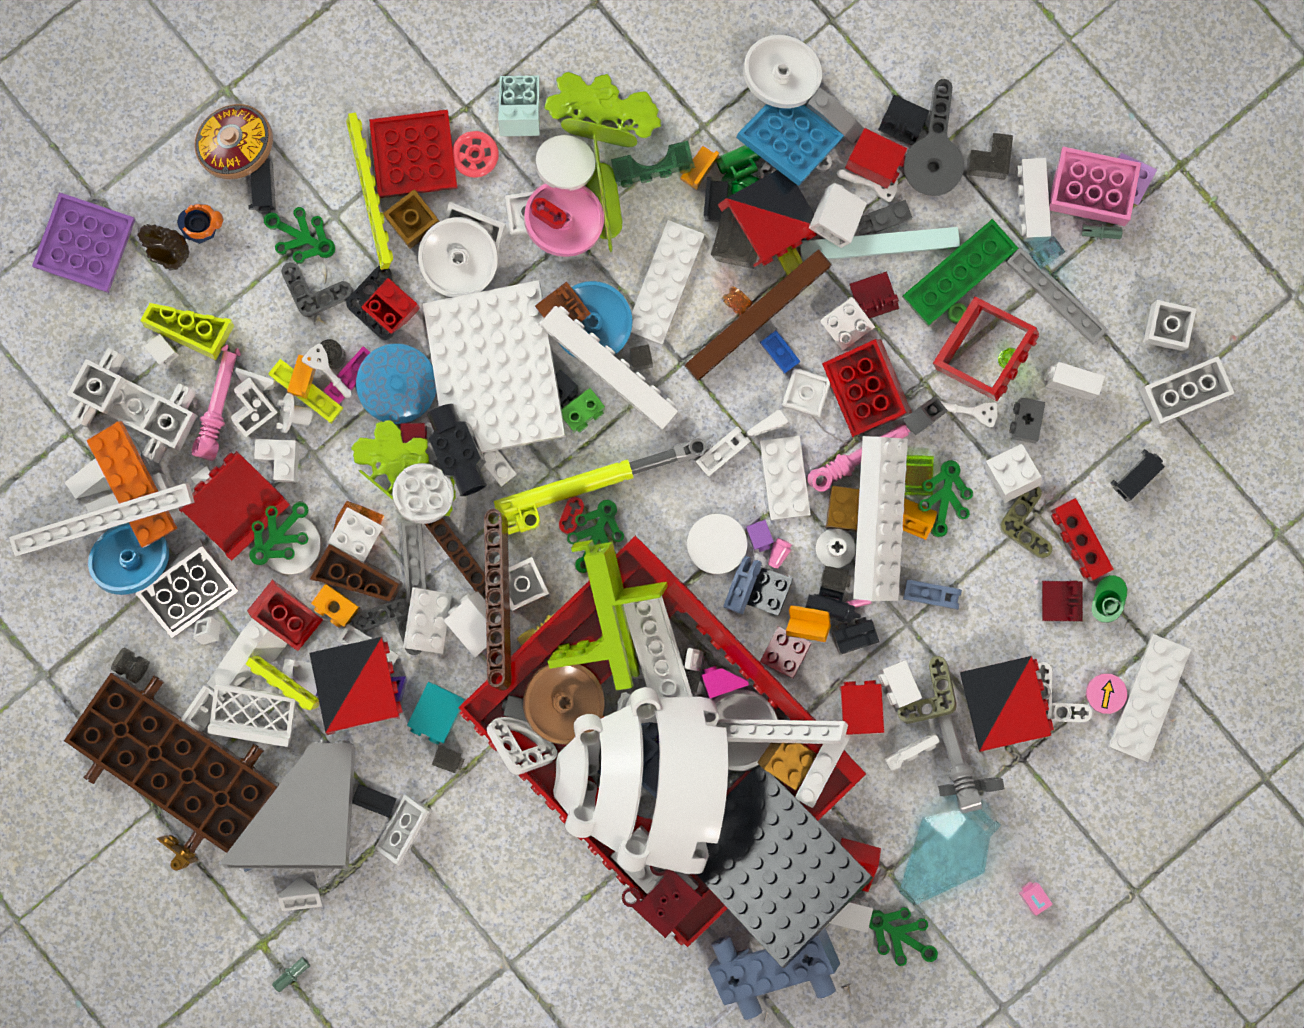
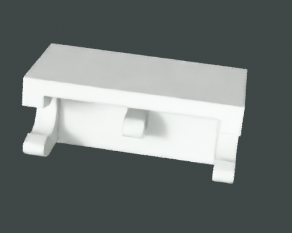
M203 686L181 720L194 729L203 732L210 723L214 689L209 686ZM219 694V697L224 702L226 698Z

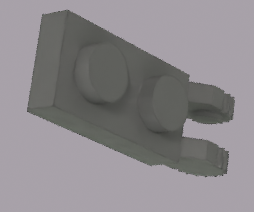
M906 200L862 216L859 225L870 221L872 226L861 229L859 235L862 236L872 232L877 233L912 220L913 217Z

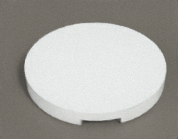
M568 135L555 136L546 140L538 149L536 155L537 173L552 188L569 189V191L576 190L585 186L593 176L595 169L594 154L584 141Z
M419 463L405 468L399 474L393 485L392 497L396 509L403 517L415 523L427 524L435 522L446 515L453 502L454 488L450 478L444 476L440 469L431 464Z
M291 514L276 518L277 529ZM305 517L298 518L284 534L293 535L305 532L308 535V542L306 544H275L270 549L284 550L286 547H291L295 552V556L291 560L270 558L267 564L272 569L283 574L294 575L308 570L315 563L321 552V537L318 529L311 521ZM268 526L262 533L263 544L269 539ZM300 535L298 537V540L300 542H304L306 540V536ZM291 550L285 551V556L290 557L292 555Z
M707 515L698 520L689 532L687 538L688 554L692 562L706 573L724 574L730 572L745 557L747 551L745 531L735 519L727 515Z

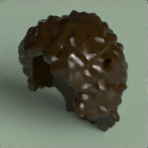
M146 224L137 233L142 246L146 247L147 258H150V261L163 265L165 269L170 271L178 270L189 257L190 251L186 239L176 230L157 226L156 224Z

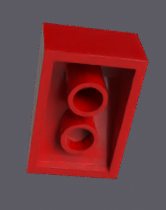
M273 579L247 610L252 619L297 651L300 650L323 621L319 615Z

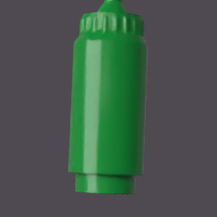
M743 145L720 155V158L716 159V163L721 174L732 173L737 181L758 172L754 162L759 161L762 157L746 145ZM751 164V166H749V167H747V168H744V169H742V170L736 172V170L741 169V168H743V167L748 166V165Z

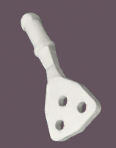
M843 169L837 172V176L840 179L872 188L886 202H891L897 192L898 180H896L895 184L893 183V186L889 185L888 189H882V186L862 178L858 174L855 175Z
M316 344L310 348L303 356L302 362L313 369L323 371L329 377L333 386H336L345 398H350L352 396L351 390L331 371L327 353L322 344Z
M941 401L949 412L972 415L981 424L989 428L995 425L997 419V404L995 402L983 403L974 408H965L957 404Z

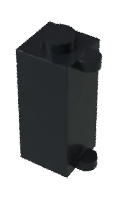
M267 158L256 171L251 173L252 204L248 205V209L259 211V213H270L271 210H276L274 171L270 158Z
M1144 449L1141 452L1144 457L1118 483L1115 480L1110 482L1113 489L1126 502L1131 501L1165 467L1162 464L1163 460L1157 454L1149 453Z

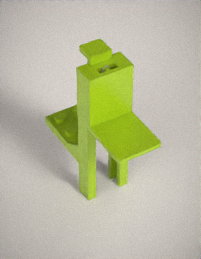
M593 540L576 542L571 547V551H586L584 560L603 636L595 642L584 640L578 642L577 645L570 646L568 643L559 645L548 660L549 668L609 659L616 690L632 688L634 685L632 676L639 677L640 671L623 604L660 598L668 586L667 582L624 589L613 542L594 545Z

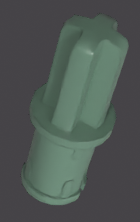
M1083 224L1082 227L1084 230H1090V232L1082 231V237H1098L1100 240L1102 238L1121 239L1123 234L1121 227L1104 226V224H1101V226Z
M301 957L290 968H286V972L276 979L272 986L276 991L281 992L292 981L296 982L297 977L309 968L310 964L304 957Z

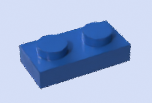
M776 330L760 342L783 374H786L800 363L798 357Z

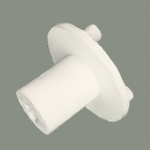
M290 393L286 394L283 400L278 399L277 405L281 406L276 429H280L282 433H287L291 423L307 426L310 424L312 419L311 408L295 406L294 397Z
M837 528L829 529L822 533L815 547L816 555L820 562L827 567L835 569L850 563L856 549L851 535Z

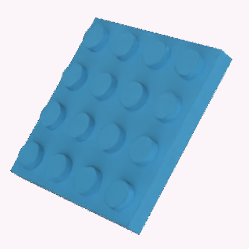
M766 104L736 136L739 141L798 186L844 137L842 133L804 104L795 108H778Z

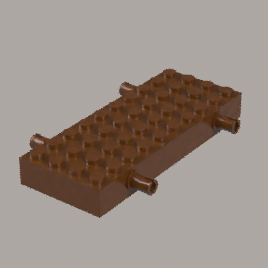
M110 673L64 739V742L94 762L83 778L85 780L89 779L88 782L95 784L105 769L191 828L194 832L186 844H184L186 849L190 848V852L195 853V850L205 838L227 853L279 786L277 782L254 766L264 750L258 748L259 746L253 743L246 756L240 758L202 731H198L182 721V717L155 700L154 696L162 684H164V681L159 680L160 678L153 675L146 688L141 690L119 674Z

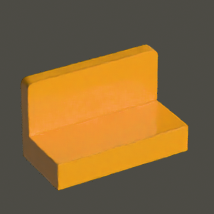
M702 146L680 177V180L697 190L716 163V159H719V152L715 151L713 153Z
M298 354L287 393L307 399L316 369L303 363V355Z
M904 498L903 531L926 540L933 528L937 511L930 509L923 512L919 510L918 503Z
M790 605V620L786 628V635L826 642L831 627L829 612Z

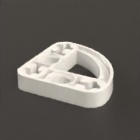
M501 717L494 719L487 726L489 737L508 770L515 775L547 765L557 757V750L553 743L537 735L526 721L511 717ZM510 730L527 736L538 746L522 751ZM503 743L509 744L511 750H507ZM529 755L536 759V763L529 759Z

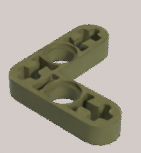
M1038 486L1034 488L1036 490L1035 495L1037 496L1031 497L1028 501L1032 503L1031 506L1026 501L1021 500L1022 497L1025 500L1029 492L1017 497L1002 519L1000 530L1004 535L1036 557L1045 558L1052 553L1051 543L1023 524L1042 495L1041 488ZM1018 504L1025 506L1026 512L1024 515L1016 513L1015 507ZM1012 521V527L1016 530L1019 529V526L1022 528L1016 537L1013 536L1016 533L1014 530H1006L1005 522L1009 523ZM1023 532H1028L1031 535L1029 543L1021 541V534ZM1036 538L1039 540L1036 542L1038 545H1046L1047 553L1043 552L1040 554V549L1037 546H1033V549L1030 547Z
M935 656L929 662L935 697L915 701L898 709V717L904 723L911 724L945 716L956 710L957 703L949 665L943 657ZM937 662L944 664L941 666V673L943 675L939 676V671L934 668L937 666ZM941 680L948 682V687L945 690H939L937 687ZM939 695H946L947 700L952 703L948 709L942 706L945 704L943 696L939 697ZM925 704L932 705L931 713L923 714L922 707ZM915 707H917V711H918V713H919V715H920V716H917L916 713H911V714H909V718H906L905 716H903V714L906 713V710H907V709H908L910 712L916 711Z

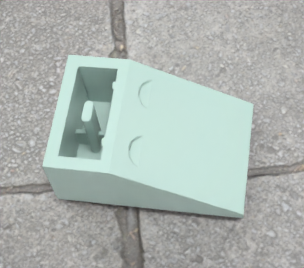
M539 75L500 76L498 115L500 136H540Z

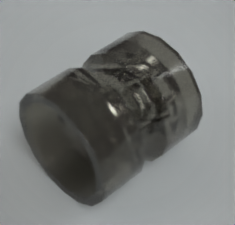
M326 339L320 343L327 353L330 369L340 368L346 360V352L343 347L333 339Z
M124 647L115 657L111 670L119 675L125 674L126 679L137 684L145 675L150 661L141 656L135 657L133 651Z

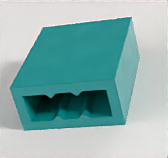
M428 682L407 724L411 728L410 732L421 736L423 733L429 736L428 741L437 745L440 742L445 743L461 711L458 707L466 699L432 682Z

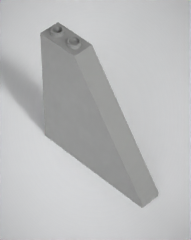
M327 740L311 743L221 860V865L224 868L348 869L355 763L354 745L346 740H340L338 743H330Z

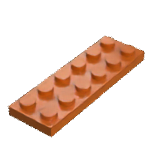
M122 421L116 422L86 440L119 504L159 492ZM169 511L129 522L142 548L178 529Z

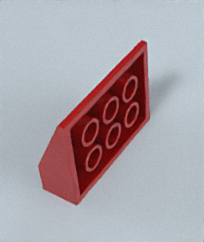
M874 339L822 363L852 437L912 413L881 339Z

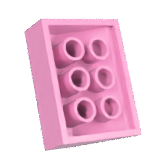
M1062 147L1050 192L1049 210L1126 226L1131 219L1141 163Z

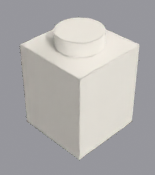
M161 334L149 338L148 344L144 346L163 368L179 356Z

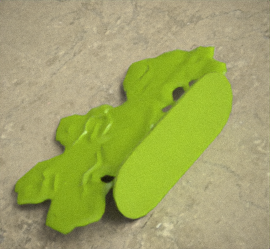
M566 72L556 79L557 87L561 93L547 97L544 109L549 111L553 119H560L565 116L572 117L561 122V127L568 133L593 140L595 134L597 141L622 147H634L638 143L637 138L627 132L628 130H634L640 138H647L651 136L653 129L661 127V119L657 117L659 109L652 102L649 94L646 91L637 92L621 100L618 98L619 90L615 85L611 84L612 80L608 74L595 77L592 84L587 85L581 76ZM575 109L578 110L577 115L574 114ZM584 117H589L596 123L583 121ZM628 119L634 120L629 127L628 125L623 127L624 122ZM604 120H612L617 124L618 129L604 126L602 122Z
M594 134L595 169L592 178L585 186L596 195L602 205L604 226L599 238L607 239L609 251L612 252L611 239L621 232L623 223L617 180L613 168L606 163H600L596 135Z
M386 420L385 422L376 423L374 439L359 438L352 445L351 450L354 451V462L358 465L368 464L372 467L373 474L368 476L363 470L358 471L393 500L391 495L393 485L399 474L411 465L429 463V457L425 451L428 443L427 439L413 438L408 443H402L401 430L392 421ZM377 462H380L381 465L377 469L376 464ZM382 474L388 476L391 482L388 490H385L374 481L377 476ZM450 479L454 488L455 481L454 479ZM454 489V498H453V501L456 499V496H455L456 491H455V489ZM452 505L449 511L444 516H450V513L453 510Z

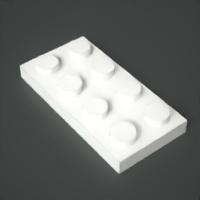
M800 436L760 441L770 521L811 515Z

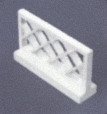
M216 683L207 733L288 747L292 741L296 700L282 694ZM219 690L227 691L231 698L223 702L219 697ZM241 694H246L251 699L245 706L237 698ZM261 697L267 698L271 705L263 709L257 700ZM232 700L240 707L235 713H232L226 706ZM281 701L290 702V709L285 713L277 705ZM253 703L260 711L254 717L246 709ZM272 707L280 714L274 720L266 713ZM221 708L229 716L225 720L216 718L217 711ZM241 711L249 719L245 723L239 722L235 717ZM263 715L269 724L259 726L255 719ZM283 718L288 724L287 730L279 729L275 722Z

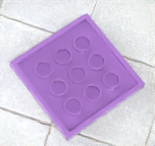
M59 192L32 267L109 293L136 219Z

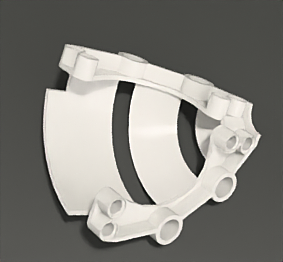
M645 687L637 689L631 694L629 706L600 719L594 714H585L577 718L574 722L575 738L558 753L556 759V779L553 789L555 799L568 813L565 822L566 830L571 835L579 838L593 836L618 853V864L627 871H641L645 865H650L686 874L702 873L709 857L706 842L718 843L728 780L727 732L724 727H716L719 714L715 701L704 697L658 698L655 690ZM644 703H651V704H649V705H647V706H640L641 704H644ZM653 722L658 723L659 780L648 839L632 836L638 813L643 776V735L641 723ZM589 729H593V730H594V731H592V732H587V733L584 732V731L589 730ZM601 748V777L595 806L597 785L589 781L588 776L595 775L599 770V753Z

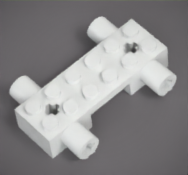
M110 348L106 349L99 365L86 359L67 394L79 400L70 419L89 428L96 412L99 410L118 421H122L124 424L150 436L141 455L157 463H160L168 446L180 451L198 415L188 410L197 392L178 383L170 400H167L117 375L126 357ZM96 385L100 386L99 390L95 389ZM166 421H171V425L167 426L165 424Z

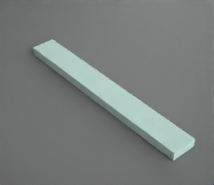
M958 227L854 236L852 242L842 248L827 239L802 241L800 253L801 259L804 262L817 250H820L830 260L959 248L960 241Z

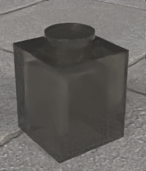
M649 344L629 348L633 371L653 367Z
M824 566L820 587L844 591L846 587L850 586L851 575H848L849 570Z
M439 745L432 765L456 773L457 770L462 769L465 759L462 758L463 753Z

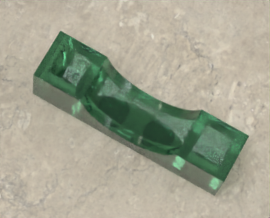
M689 141L669 145L664 159L651 166L637 163L631 155L611 159L615 181L622 188L633 186V183L639 181L647 183L652 181V178L659 176L660 178H668L672 176V173L676 172L680 174L688 173L692 168H695Z

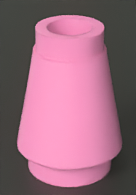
M777 538L776 542L773 543L768 565L779 569L791 552L792 544Z

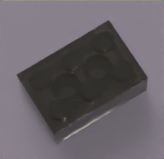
M727 208L722 212L711 256L717 262L754 269L753 264L756 263L758 255L731 209Z

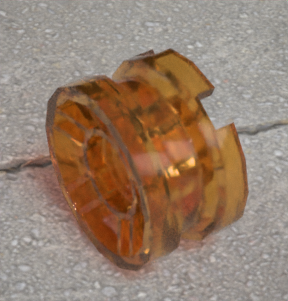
M731 286L729 293L724 294L721 298L729 308L731 307L740 316L746 312V308H750L753 304L741 290L734 286Z

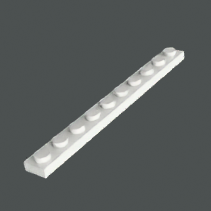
M185 483L9 538L14 555L20 556L195 502L189 483Z

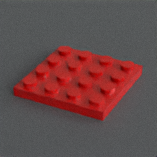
M448 109L369 119L379 198L407 195L414 189L417 193L458 189Z

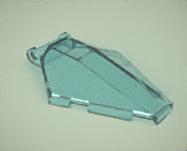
M960 809L922 817L899 893L915 906L983 874L986 867L990 837L999 829L1001 824L997 820H992L981 809L972 811V813L989 827L986 831L965 813L961 814Z

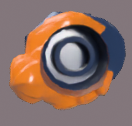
M195 204L190 205L179 214L177 224L185 239L201 244L214 238L216 229L222 226L224 218L219 211H214L209 205Z

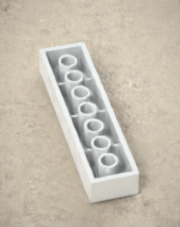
M863 436L853 599L898 601L908 439Z

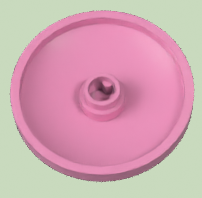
M545 183L530 196L525 208L524 223L529 237L539 248L552 255L570 257L586 252L598 241L604 226V212L599 199L585 186L569 191V189L552 188ZM536 198H544L565 212L566 222L562 228L553 229L532 214L531 206ZM543 205L537 206L538 211L544 209ZM557 216L556 218L554 217V220H553V221H554V222H557L558 220L560 221V218H561V217H560V216Z

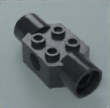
M445 404L431 410L427 416L434 432L429 437V440L444 476L454 479L462 497L481 491L487 486L481 472V468L486 461L472 427L467 422L460 421L454 404Z

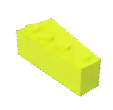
M149 303L140 320L145 328L214 360H217L221 348L224 347L234 328L231 319L217 318L208 314H197L193 311H183Z

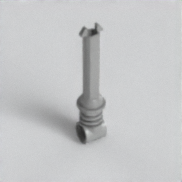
M945 696V704L942 706L948 709L950 702L947 700V697ZM952 715L940 716L938 721L952 766L948 776L953 780L954 787L956 788L960 812L964 814L982 809L978 790L975 789L974 780L971 779L973 778L974 770L965 763Z

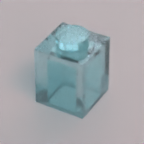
M1053 236L1041 243L1029 255L1041 270L1063 255L1065 250Z

